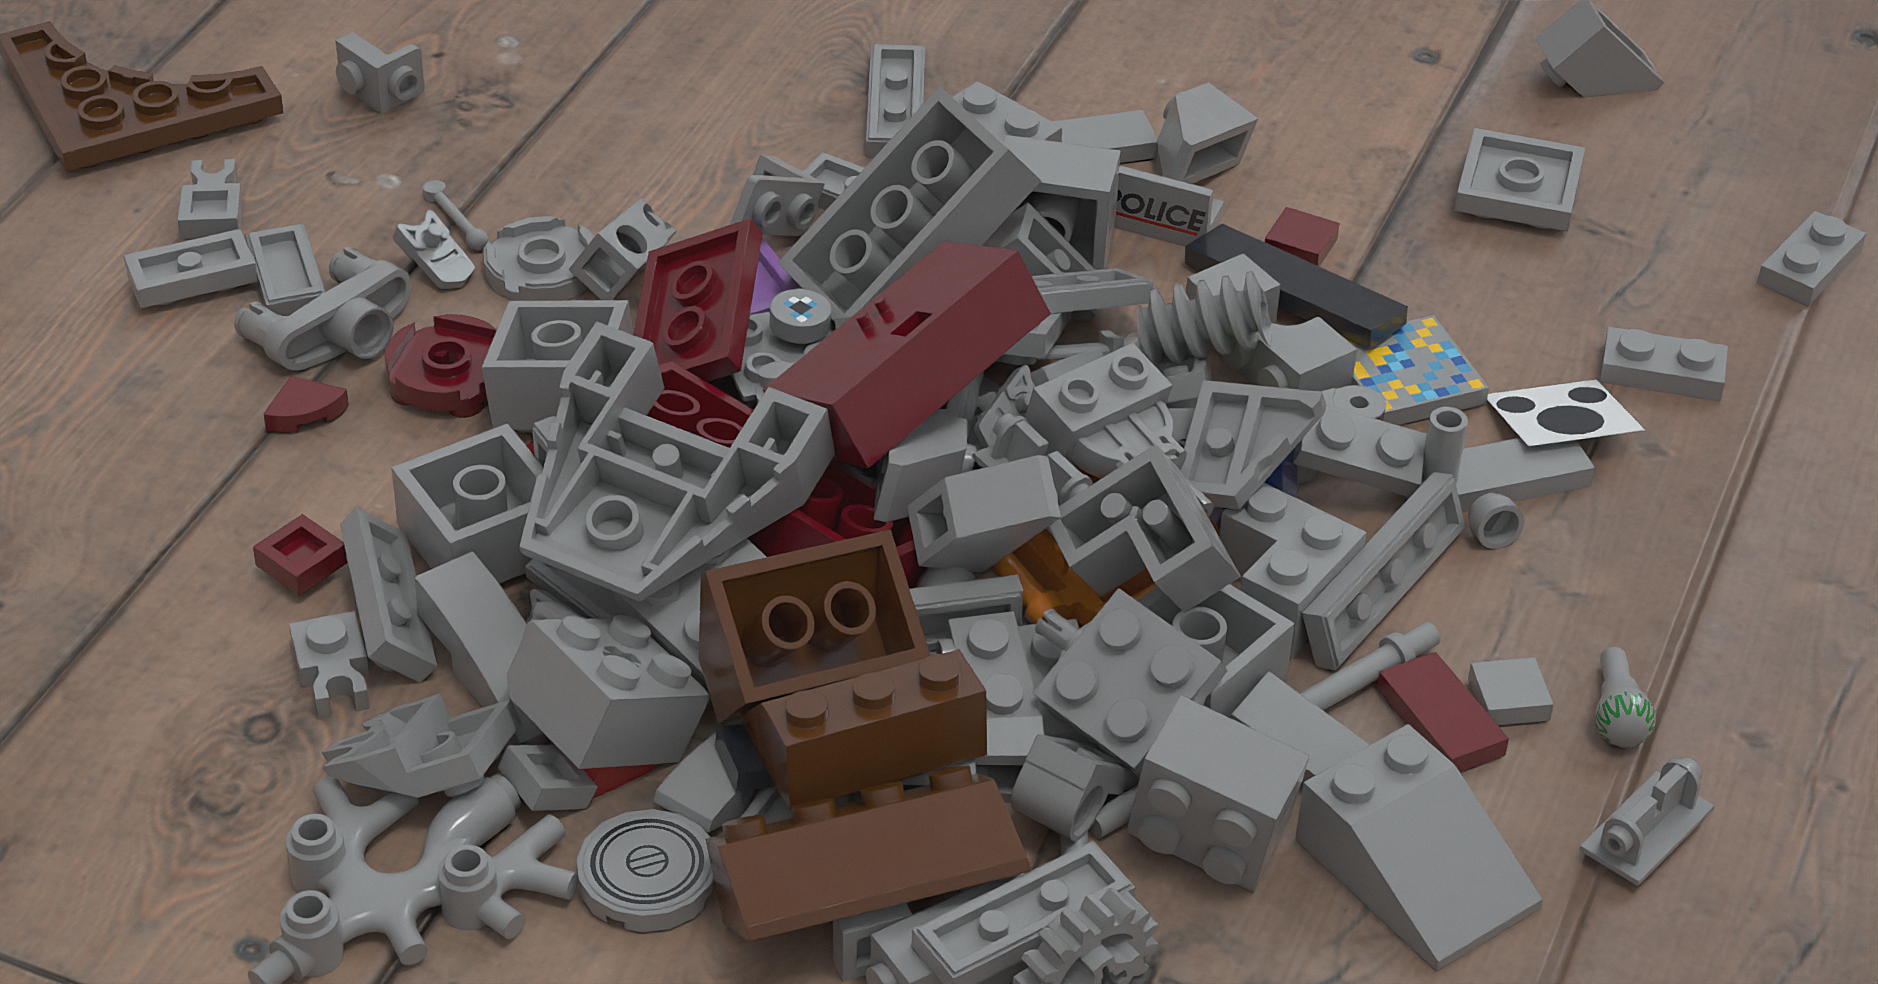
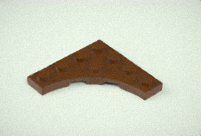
M50 21L0 34V54L65 171L91 168L111 159L134 153H147L156 147L186 139L202 138L212 132L242 124H255L264 118L284 113L282 96L263 66L220 74L192 75L188 84H171L165 81H154L153 73L132 70L117 65L106 71L88 63L85 52L68 42Z

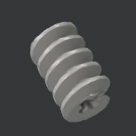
M1253 271L1246 272L1243 291H1237L1229 275L1222 276L1219 295L1213 296L1204 279L1198 281L1195 299L1189 300L1182 285L1176 284L1173 289L1172 303L1166 304L1158 288H1153L1150 290L1148 307L1142 308L1139 305L1137 308V329L1142 351L1154 366L1162 363L1164 352L1172 362H1182L1186 358L1188 348L1196 358H1206L1209 356L1212 343L1218 353L1226 355L1233 351L1235 339H1237L1241 348L1245 351H1250L1256 348L1259 334L1264 342L1271 347L1272 331L1265 293Z

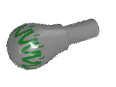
M1610 647L1605 649L1600 655L1604 682L1601 687V697L1596 707L1595 724L1599 733L1608 743L1620 748L1635 747L1645 742L1651 736L1656 722L1655 709L1647 695L1639 689L1637 682L1631 677L1625 651L1618 647Z

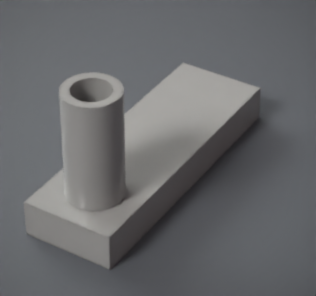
M1440 407L1433 410L1430 414L1421 485L1433 472L1453 474L1462 512L1470 511L1472 503L1480 496L1488 493L1502 494L1515 502L1590 487L1592 485L1595 467L1577 440L1528 446L1521 438L1463 449L1468 425L1466 414L1453 407Z

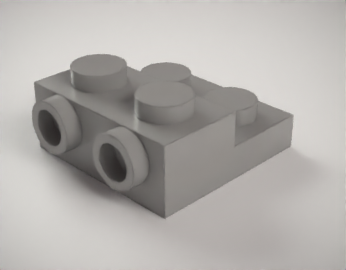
M1014 611L948 619L946 639L937 640L936 654L960 649L986 689L987 719L1043 715L1044 735L1085 742L1089 745L1095 744L1042 705L1032 693L1059 661L1062 652L1052 642L1036 633V624L1018 626ZM1076 619L1067 620L1079 629Z

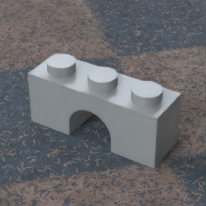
M1244 253L1187 277L1186 294L1189 300L1196 298L1199 280L1205 279L1214 296L1220 293L1222 276L1229 275L1236 290L1243 291L1246 272L1253 271L1265 293L1272 331L1271 347L1264 342L1260 334L1256 348L1250 351H1245L1241 348L1237 339H1235L1233 351L1226 355L1218 353L1213 343L1211 345V349L1223 358L1230 368L1239 372L1252 385L1310 391H1324L1352 385L1357 348L1320 317L1293 326L1276 324L1280 284Z

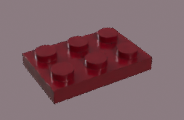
M746 219L648 252L633 335L653 342L659 365L672 361L706 382L741 372L763 234L751 219Z

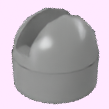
M1488 493L1480 496L1472 503L1468 513L1471 531L1482 545L1490 549H1500L1512 544L1522 533L1525 524L1524 515L1510 498L1502 494Z

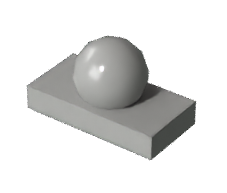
M927 567L919 576L915 588L910 589L929 650H936L937 640L946 639L948 619L1014 611L1017 625L1021 626L1023 589L1018 574L977 580L973 573L965 568L953 567L942 569Z

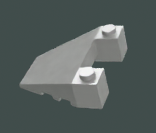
M596 321L563 371L559 387L561 399L556 419L550 423L546 439L548 451L542 474H537L519 547L521 553L640 602L805 504L835 455L828 410L768 387L731 447H725L646 416L664 389L653 342Z

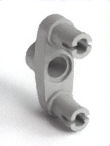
M353 247L343 248L344 254L338 251L331 258L329 264V274L333 280L340 283L339 285L318 296L290 316L283 317L267 309L260 302L249 303L250 310L243 307L236 314L234 327L238 335L263 347L267 357L289 370L299 371L307 369L347 351L359 358L370 359L380 354L389 343L393 333V318L400 313L409 299L411 279L406 271L388 261H376L361 254Z

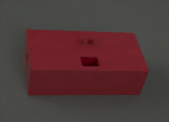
M944 241L766 386L763 392L765 393L767 388L771 387L826 408L828 410L835 455L832 460L869 468L1045 320L1051 312L1018 250Z

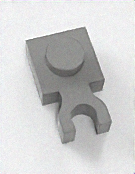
M224 159V168L217 173L204 172L203 160H191L190 170L193 185L181 186L178 213L180 239L202 238L240 229L243 199L241 184L238 183L236 159Z
M352 611L289 623L291 642L302 688L313 686L318 719L331 716L330 700L338 695L351 696L354 699L356 711L369 709L368 692L363 677L369 675L368 661L356 612Z

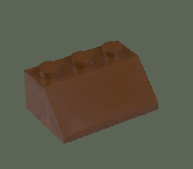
M891 530L707 570L701 574L699 662L718 724L740 719L742 714L763 702L930 656Z
M960 649L931 655L921 660L881 671L865 673L859 677L815 689L799 691L789 696L763 702L742 714V724L790 811L793 806L808 801L837 798L871 786L890 783L987 755L986 689Z

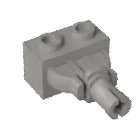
M1134 343L1033 388L1025 418L1049 442L1045 456L1058 451L1079 472L1084 470L1101 479L1155 444L1179 470L1183 467V463L1186 460L1187 452L1173 438V420L1166 406L1173 385ZM1186 477L1209 518L1214 508L1213 503Z

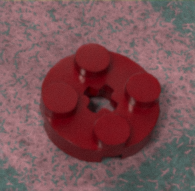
M458 314L433 316L434 326L424 327L418 331H415V322L400 329L390 339L385 350L386 374L392 399L398 404L412 405L424 410L448 411L451 415L459 418H467L479 414L484 408V401L487 400L482 365L497 330L484 320ZM449 360L457 361L456 363L445 365Z

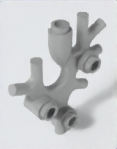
M495 774L490 778L485 777V780L476 788L453 797L441 808L427 830L421 860L414 867L399 873H380L371 869L365 862L364 852L366 846L376 836L419 804L418 798L388 792L369 806H355L350 802L339 779L330 776L322 778L315 784L313 792L325 815L308 814L302 816L293 824L285 839L291 883L297 894L288 900L281 911L280 926L282 935L270 943L269 950L271 955L248 972V978L251 984H281L289 977L295 981H300L304 977L326 975L335 970L342 962L344 957L343 944L369 932H380L387 935L401 963L404 965H414L423 960L428 952L417 929L416 919L422 911L436 906H441L445 921L457 929L476 930L488 925L506 939H512L522 930L525 916L502 900L501 897L505 892L514 889L530 890L570 900L575 893L578 883L577 872L543 864L537 860L565 837V829L555 816L548 814L497 855L489 856L480 846L515 820V811L521 805L520 797L515 787L505 777Z

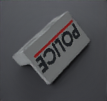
M1120 166L1115 228L1186 246L1220 225L1223 220L1225 201L1213 198L1214 190Z

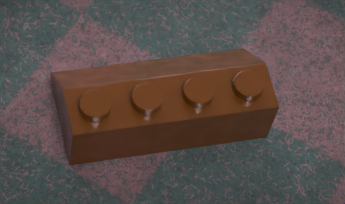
M956 766L932 772L928 775L930 785L906 791L903 789L902 782H890L871 786L860 791L862 801L840 807H835L833 798L801 803L792 807L793 818L766 824L764 815L734 819L722 824L723 835L705 839L723 923L747 941L1030 872L1027 854L995 780L980 774H971L970 766Z

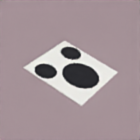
M1597 380L1488 394L1487 398L1489 403L1528 446L1645 431Z

